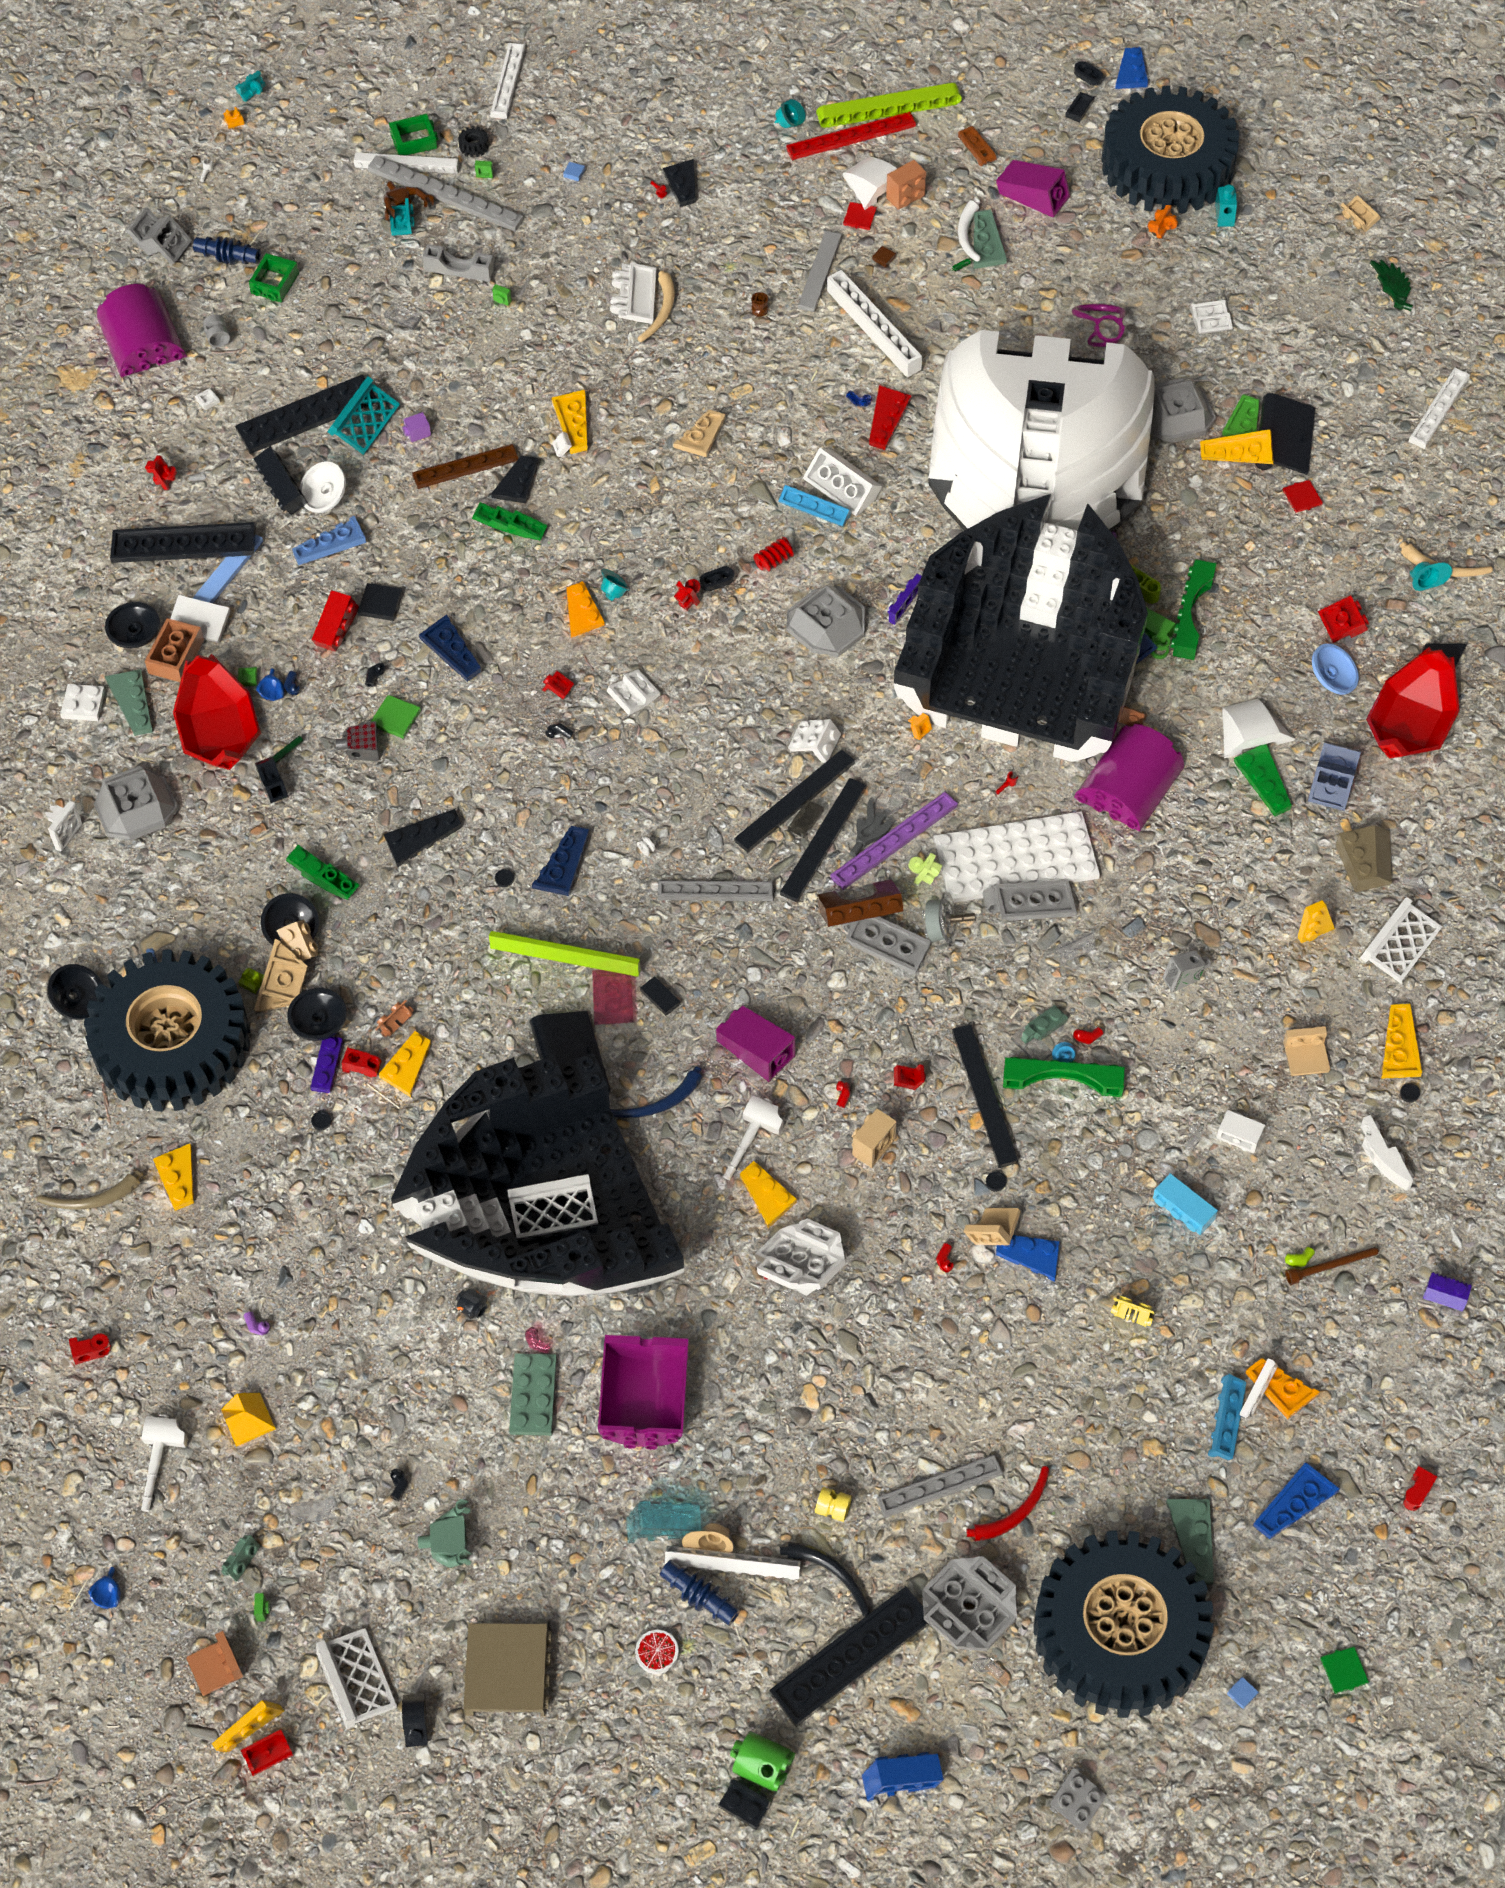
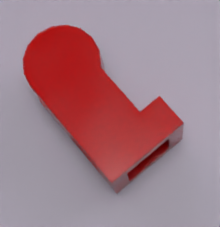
M347 1047L342 1060V1071L348 1073L353 1071L368 1077H376L382 1060L370 1053Z
M96 1334L91 1339L79 1342L77 1337L68 1339L75 1365L104 1357L111 1351L109 1339L105 1334Z
M1418 1466L1412 1477V1480L1416 1482L1413 1487L1406 1491L1403 1498L1405 1508L1410 1511L1418 1510L1433 1487L1437 1476Z

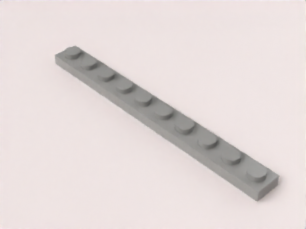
M377 155L368 165L369 172L406 187H417L426 195H432L439 201L514 232L523 222V216Z

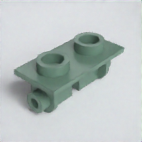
M244 1535L243 1538L239 1539V1542L233 1549V1552L236 1554L235 1557L229 1555L221 1566V1573L226 1576L230 1575L236 1582L260 1548L258 1542L251 1535Z

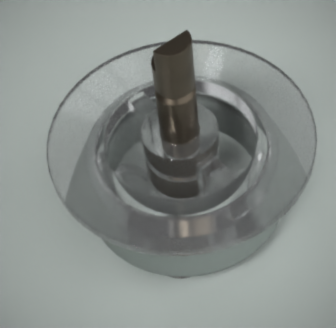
M949 892L943 893L941 900H928L925 909H922V918L926 922V939H930L931 942L945 939L948 946L955 945L957 922L976 921L975 913L956 915L954 901Z

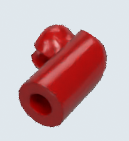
M1099 1027L1091 1032L1076 1029L1073 1032L1074 1039L1084 1044H1091L1103 1035V1031Z
M838 1081L836 1089L841 1091L836 1106L845 1109L850 1097V1084Z
M943 1243L936 1256V1262L943 1272H950L954 1267V1263H951L948 1258L952 1246L947 1243Z

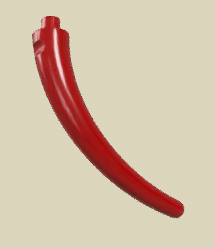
M1043 1466L1041 1468L1032 1492L1019 1508L1000 1520L985 1524H974V1528H966V1537H974V1541L989 1540L1001 1536L1019 1525L1038 1503L1046 1486L1049 1467Z

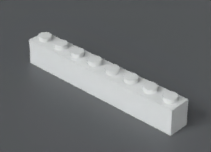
M842 270L827 277V291L904 375L909 377L920 371L922 355Z

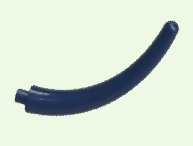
M695 1066L693 1071H688L682 1083L663 1099L637 1108L611 1109L615 1118L645 1117L676 1106L696 1089L702 1080L700 1075L702 1069Z

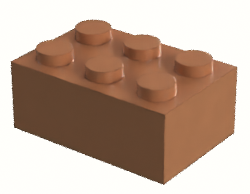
M167 618L145 659L148 674L180 682L186 660L193 661L204 641L201 627Z

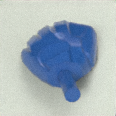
M273 668L270 669V674L265 676L256 688L261 697L270 701L282 699L285 693L282 681L274 676L275 669Z
M114 1567L110 1568L107 1576L98 1579L88 1590L91 1601L96 1606H100V1608H115L120 1602V1587L112 1578L115 1572Z

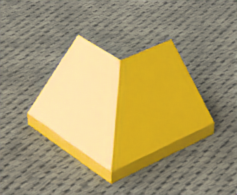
M237 1393L221 1409L236 1447L276 1430L260 1393Z

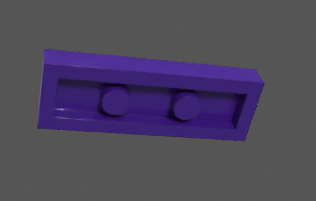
M916 574L913 579H910L906 589L899 593L895 604L890 605L888 609L890 623L894 625L897 623L918 594V584L922 577L921 575Z
M330 1037L322 1040L310 1087L311 1091L331 1093L343 1046V1038Z

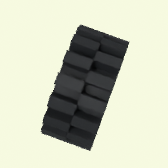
M471 126L472 129L467 127L466 131L463 129L458 137L461 153H465L467 157L470 155L472 158L473 155H476V157H479V154L481 156L484 155V152L486 153L487 149H489L487 132L483 128L480 130L478 126L476 129H474V126Z

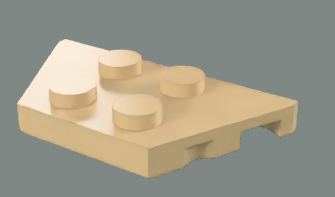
M275 939L254 1007L255 1012L287 1007L301 993L308 966L277 939Z

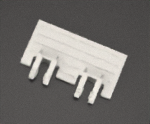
M622 263L621 270H616L612 273L614 278L612 286L620 288V296H613L611 298L612 305L610 306V311L618 314V318L652 324L656 268L630 263V265Z

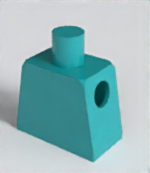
M1232 185L1218 188L1215 200L1217 227L1235 226L1237 198L1236 189ZM1228 207V211H1227V212H1229V213H1225V212H1224V209Z

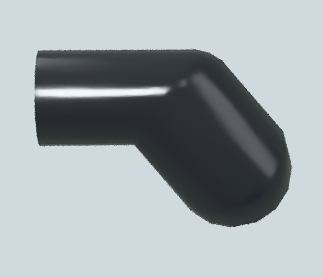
M561 723L549 725L545 732L549 738L561 734L567 739H570L574 733Z
M395 1468L390 1473V1477L395 1485L390 1497L399 1502L408 1487V1481L405 1473Z

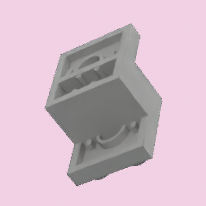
M144 207L125 230L148 256L160 252L170 264L177 261L192 241L170 215L158 219L148 207Z

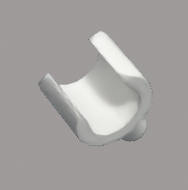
M206 159L202 161L203 173L200 178L201 182H204L208 172L213 171L212 160L209 164H207Z

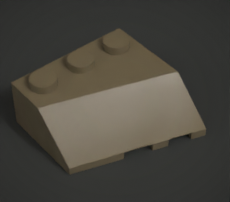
M1373 825L1338 834L1335 846L1355 893L1392 884L1389 830Z

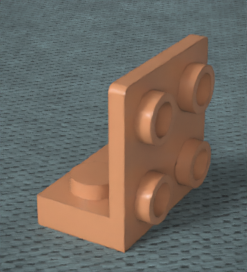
M223 1631L215 1634L218 1642L186 1658L203 1696L243 1677Z

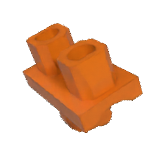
M1166 205L1163 210L1157 209L1154 216L1156 221L1150 220L1148 223L1149 232L1156 233L1157 238L1162 239L1167 230L1175 229L1178 226L1177 217L1171 213V205Z

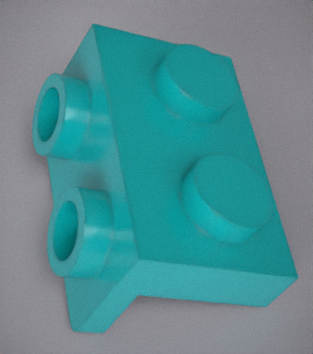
M405 198V205L392 206L395 209V218L390 215L392 236L412 234L411 227H414V217L410 215L414 214L413 204H409V199Z

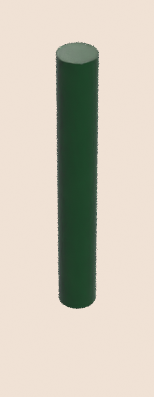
M297 736L272 756L275 764L301 744L303 739Z

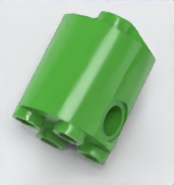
M750 1731L743 1742L737 1739L731 1750L730 1756L735 1758L732 1772L762 1787L777 1792L786 1781L788 1773L785 1771L788 1765L792 1764L796 1753L779 1743Z

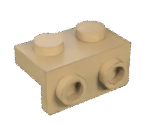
M1358 195L1347 205L1344 203L1340 205L1343 210L1341 212L1346 219L1350 218L1353 220L1352 223L1358 230L1361 228L1364 232H1367L1381 219Z
M304 920L294 922L277 930L282 944L301 961L319 955L318 946L310 935V927Z

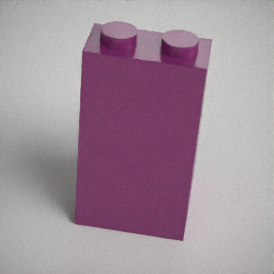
M1012 160L996 180L999 194L1053 218L1070 197L1066 174L1063 169Z
M744 1006L734 1010L725 1023L722 1022L716 1029V1041L768 1082L795 1057V1037Z

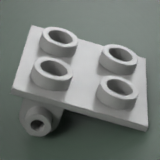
M1073 1767L1049 1803L1051 1805L1050 1810L1056 1814L1059 1812L1077 1829L1083 1832L1107 1795Z

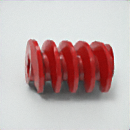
M782 536V539L779 538L776 542L771 543L770 546L760 550L759 553H755L753 558L760 570L766 569V571L770 572V565L776 568V562L782 564L781 558L787 561V554L793 557L794 553L789 541Z

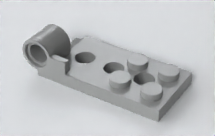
M1069 880L997 884L983 891L986 911L989 913L1000 912L1001 918L1008 921L1071 917L1077 913ZM1050 896H1053V897H1055L1058 901H1057V902H1052V901L1049 899V897H1050ZM1030 898H1036L1039 900V903H1033ZM1012 899H1018L1021 904H1014Z
M881 917L842 925L844 931L848 933L845 941L851 946L913 975L916 974L931 943L930 940ZM871 930L875 933V936L869 937L865 931ZM888 938L892 940L893 944L886 945L883 939ZM903 946L908 947L910 953H903L900 948Z

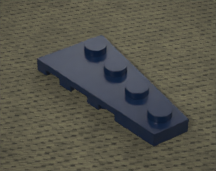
M447 614L419 634L420 640L467 682L481 672L480 665L466 647L464 640L457 633V629L452 625Z
M570 826L560 841L559 847L552 853L549 862L542 868L537 880H534L532 883V889L565 896L570 895L590 834L589 829Z

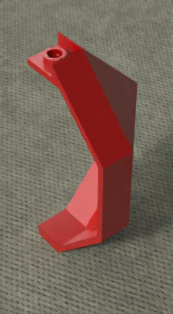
M1428 647L1385 681L1366 720L1378 746L1389 759L1441 749L1460 711L1454 657L1447 658L1442 650L1432 651Z
M213 654L209 657L198 655L193 661L186 660L173 709L183 753L213 766L230 770L241 760L261 734L250 692Z

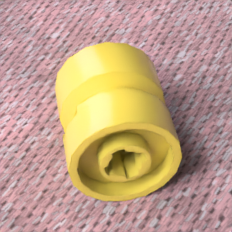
M822 1487L815 1513L826 1517L830 1514L832 1519L844 1522L850 1508L852 1495L842 1492L836 1494L835 1490Z

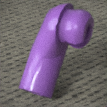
M252 1311L243 1315L250 1332L258 1335H265L269 1332L270 1324L266 1321L264 1323L262 1321L257 1322Z

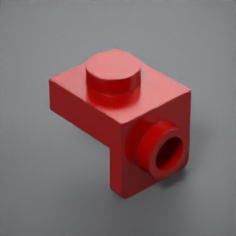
M919 1064L915 1069L896 1065L893 1068L894 1086L916 1090L925 1082L926 1073L922 1064Z

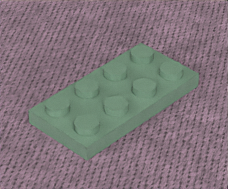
M515 1353L510 1435L552 1436L556 1354Z

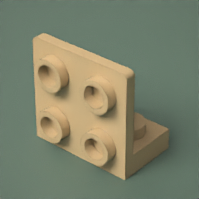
M1326 1026L1286 1030L1283 1043L1291 1076L1330 1072L1324 1044L1327 1035Z
M985 1208L980 1224L966 1225L963 1232L975 1245H1010L1021 1211L1019 1208Z

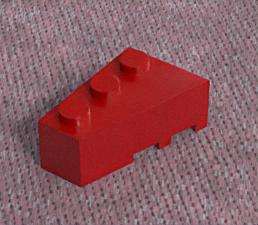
M331 590L311 639L316 646L335 652L341 646L342 640L359 609V606L351 596Z

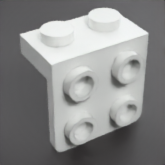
M831 719L805 720L800 722L788 749L791 752L813 751L821 763H825L829 760L841 733Z

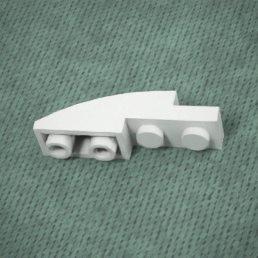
M1371 1115L1363 1117L1361 1128L1365 1138L1362 1147L1366 1154L1389 1180L1404 1190H1409L1414 1177L1411 1170L1407 1169L1403 1154L1398 1152L1396 1146L1389 1148L1387 1140L1380 1134L1379 1124L1373 1120Z

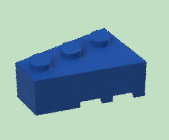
M922 1752L909 1757V1754H902L891 1759L888 1756L878 1757L862 1774L867 1801L874 1800L877 1794L887 1793L888 1797L895 1796L894 1791L908 1790V1793L935 1788L944 1780L938 1754L930 1755L929 1752Z

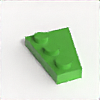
M1243 394L1224 427L1222 435L1227 437L1256 432L1259 400Z

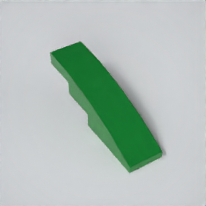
M482 502L478 504L472 519L506 533L541 541L548 526L517 510L512 513L499 506L494 509Z

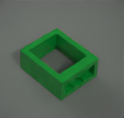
M427 114L389 122L390 135L398 155L408 156L437 148L438 134L437 131H433L432 119L429 120ZM424 129L427 131V137L402 142L400 136Z
M266 253L248 282L251 294L282 303L299 275L297 262ZM268 270L284 275L277 287L261 282Z

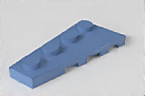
M352 516L345 524L341 522L335 525V529L332 531L320 533L317 539L311 538L294 547L292 552L297 564L301 565L364 544L366 539L355 516Z

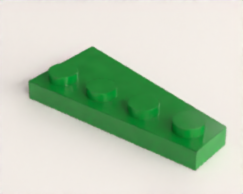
M1267 744L1260 745L1234 758L1235 765L1274 817L1291 809V802Z

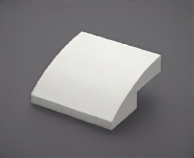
M1225 300L1191 304L1190 309L1198 334L1233 329Z
M639 669L625 674L622 681L608 686L607 692L628 715L639 711L660 696V692Z

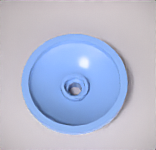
M1323 644L1316 648L1312 655V667L1318 681L1326 689L1336 694L1345 695L1352 692L1357 687L1359 676L1357 667L1348 653L1333 644Z

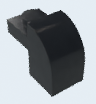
M269 757L256 762L255 766L260 782L270 803L289 797L274 758Z
M425 1693L403 1695L402 1723L406 1747L428 1745Z

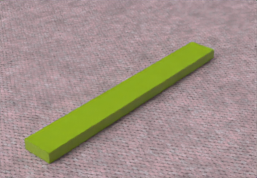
M491 931L489 934L490 949L639 977L641 972L640 959L496 931Z

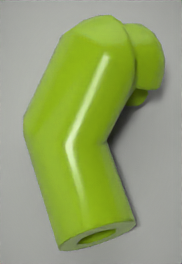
M1306 1247L1302 1254L1289 1253L1285 1256V1263L1292 1267H1304L1313 1257L1315 1251L1310 1247Z

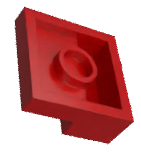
M1351 595L1318 611L1333 643L1349 635L1353 638L1368 630L1366 625L1369 622L1365 614H1360L1359 611L1362 608L1358 600L1354 601Z

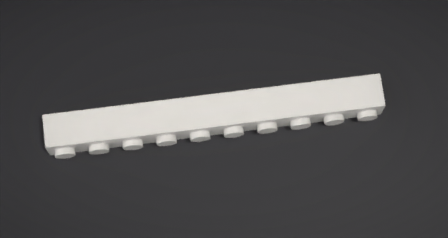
M356 152L354 156L355 168H368V165L376 155L418 172L457 174L459 168L458 159Z
M668 1545L665 1555V1564L672 1560L678 1565L695 1567L697 1569L707 1568L709 1570H722L723 1572L732 1571L748 1573L750 1575L758 1574L765 1577H784L791 1580L799 1579L801 1561Z

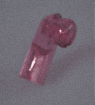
M535 1327L527 1329L525 1338L529 1347L548 1353L551 1344L540 1341L537 1334L538 1329Z

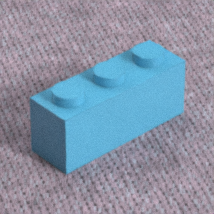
M1171 1173L1154 1190L1153 1199L1160 1207H1165L1175 1219H1180L1192 1232L1201 1235L1216 1219L1218 1210Z

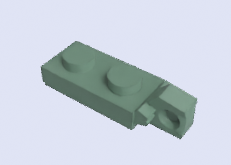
M1054 1005L1025 1026L1026 1030L1023 1031L1020 1039L1025 1044L1034 1038L1041 1041L1064 1025L1069 1017Z

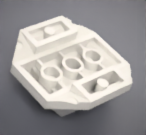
M808 1218L799 1221V1224L789 1225L780 1229L755 1253L758 1274L806 1296L815 1289L821 1290L845 1265L840 1233Z

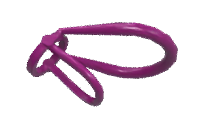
M1084 304L1072 308L1074 316L1095 321L1094 332L1087 340L1090 346L1106 347V343L1119 342L1125 331V326L1122 323L1126 316L1124 308L1106 304ZM1084 311L1114 312L1120 314V318L1113 315L1095 318L1084 313ZM1107 319L1115 321L1119 325L1117 337L1112 339L1104 337L1099 331L1100 322ZM1097 335L1104 342H1092V339Z

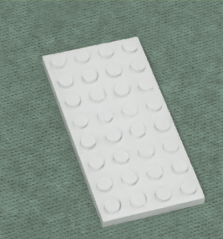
M1082 811L933 836L938 860L942 864L941 872L949 903L983 898V891L997 884L1069 880L1070 884L1099 879L1100 876Z

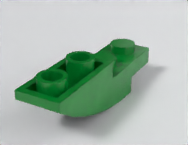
M297 845L286 858V861L301 871V875L307 880L340 898L349 900L360 887L358 883L330 863L326 865L300 845Z

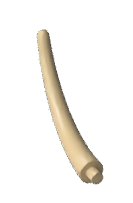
M660 271L658 274V282L663 291L661 310L650 327L638 336L639 342H643L653 335L664 324L672 310L675 298L674 283L671 275L664 271Z
M1405 541L1400 544L1401 554L1415 565L1421 562L1439 563L1423 555L1412 544H1407ZM1451 566L1452 577H1471L1493 572L1492 566L1479 568Z

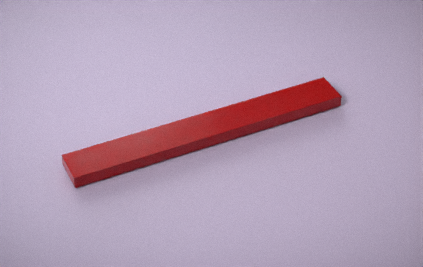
M906 112L786 145V150L791 160H796L916 127V122L911 112Z

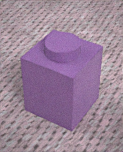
M423 412L403 419L404 427H402L405 437H409L411 443L431 436L430 425Z

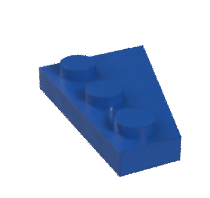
M1141 47L1125 48L1115 89L1148 87Z
M1013 1235L1010 1245H997V1256L1016 1265L1021 1264L1031 1269L1032 1272L1043 1274L1049 1280L1055 1282L1059 1241Z

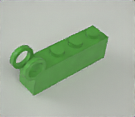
M1147 608L1148 617L1145 632L1157 644L1158 648L1156 650H1166L1162 655H1158L1154 651L1151 655L1156 659H1164L1169 653L1170 638L1174 634L1175 623Z

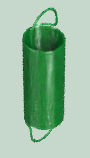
M967 258L953 265L952 269L958 271L970 265L971 261Z

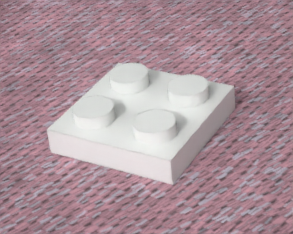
M68 684L61 717L64 719L98 721L105 694L104 686Z

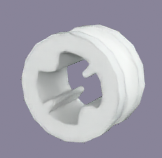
M644 837L643 841L637 842L640 851L648 856L650 851H655V846L648 837Z

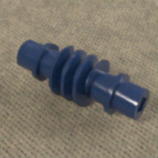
M219 236L217 240H213L212 237H206V239L196 237L193 242L194 252L202 253L205 257L215 256L216 260L221 263L235 265L238 261H241L242 264L247 265L248 263L259 264L261 260V249L253 248L249 244L242 246L241 241L236 242L234 238L229 239L225 237L223 239L222 236Z
M669 1560L664 1565L660 1576L670 1583V1588H677L682 1592V1601H688V1605L691 1607L695 1606V1610L698 1612L705 1608L713 1614L712 1618L714 1620L719 1618L728 1626L734 1623L740 1613V1609L730 1603L728 1596L723 1598L718 1594L719 1585L711 1590L713 1581L711 1580L704 1585L705 1575L697 1580L699 1572L692 1575L687 1572L688 1568L686 1566L680 1567L672 1560Z

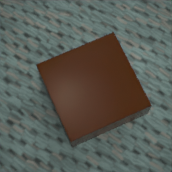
M881 246L872 256V260L887 267L896 258V253Z

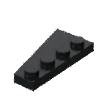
M453 809L385 833L384 838L398 868L405 860L417 856V853L421 850L432 847L434 842L439 839L443 840L461 829L462 824L456 810Z

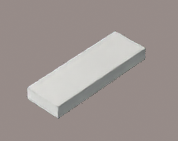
M1267 1359L1239 1414L1242 1418L1248 1421L1251 1420L1278 1367L1275 1361Z

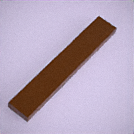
M511 444L412 472V477L417 489L516 462L518 455L514 445Z

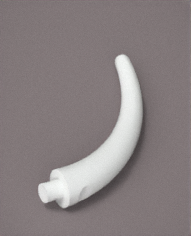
M977 198L973 201H968L962 211L958 224L960 244L966 254L975 261H979L980 256L970 245L968 230L975 212L979 210L978 205L980 201Z

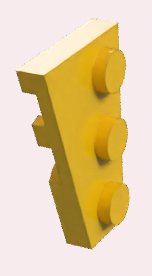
M1323 900L1305 907L1298 933V939L1301 943L1313 941L1318 936L1335 929Z
M414 1031L381 1070L379 1077L411 1097L420 1069L430 1049L431 1040Z

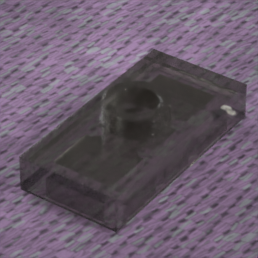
M807 800L788 826V830L805 838L824 812V807Z

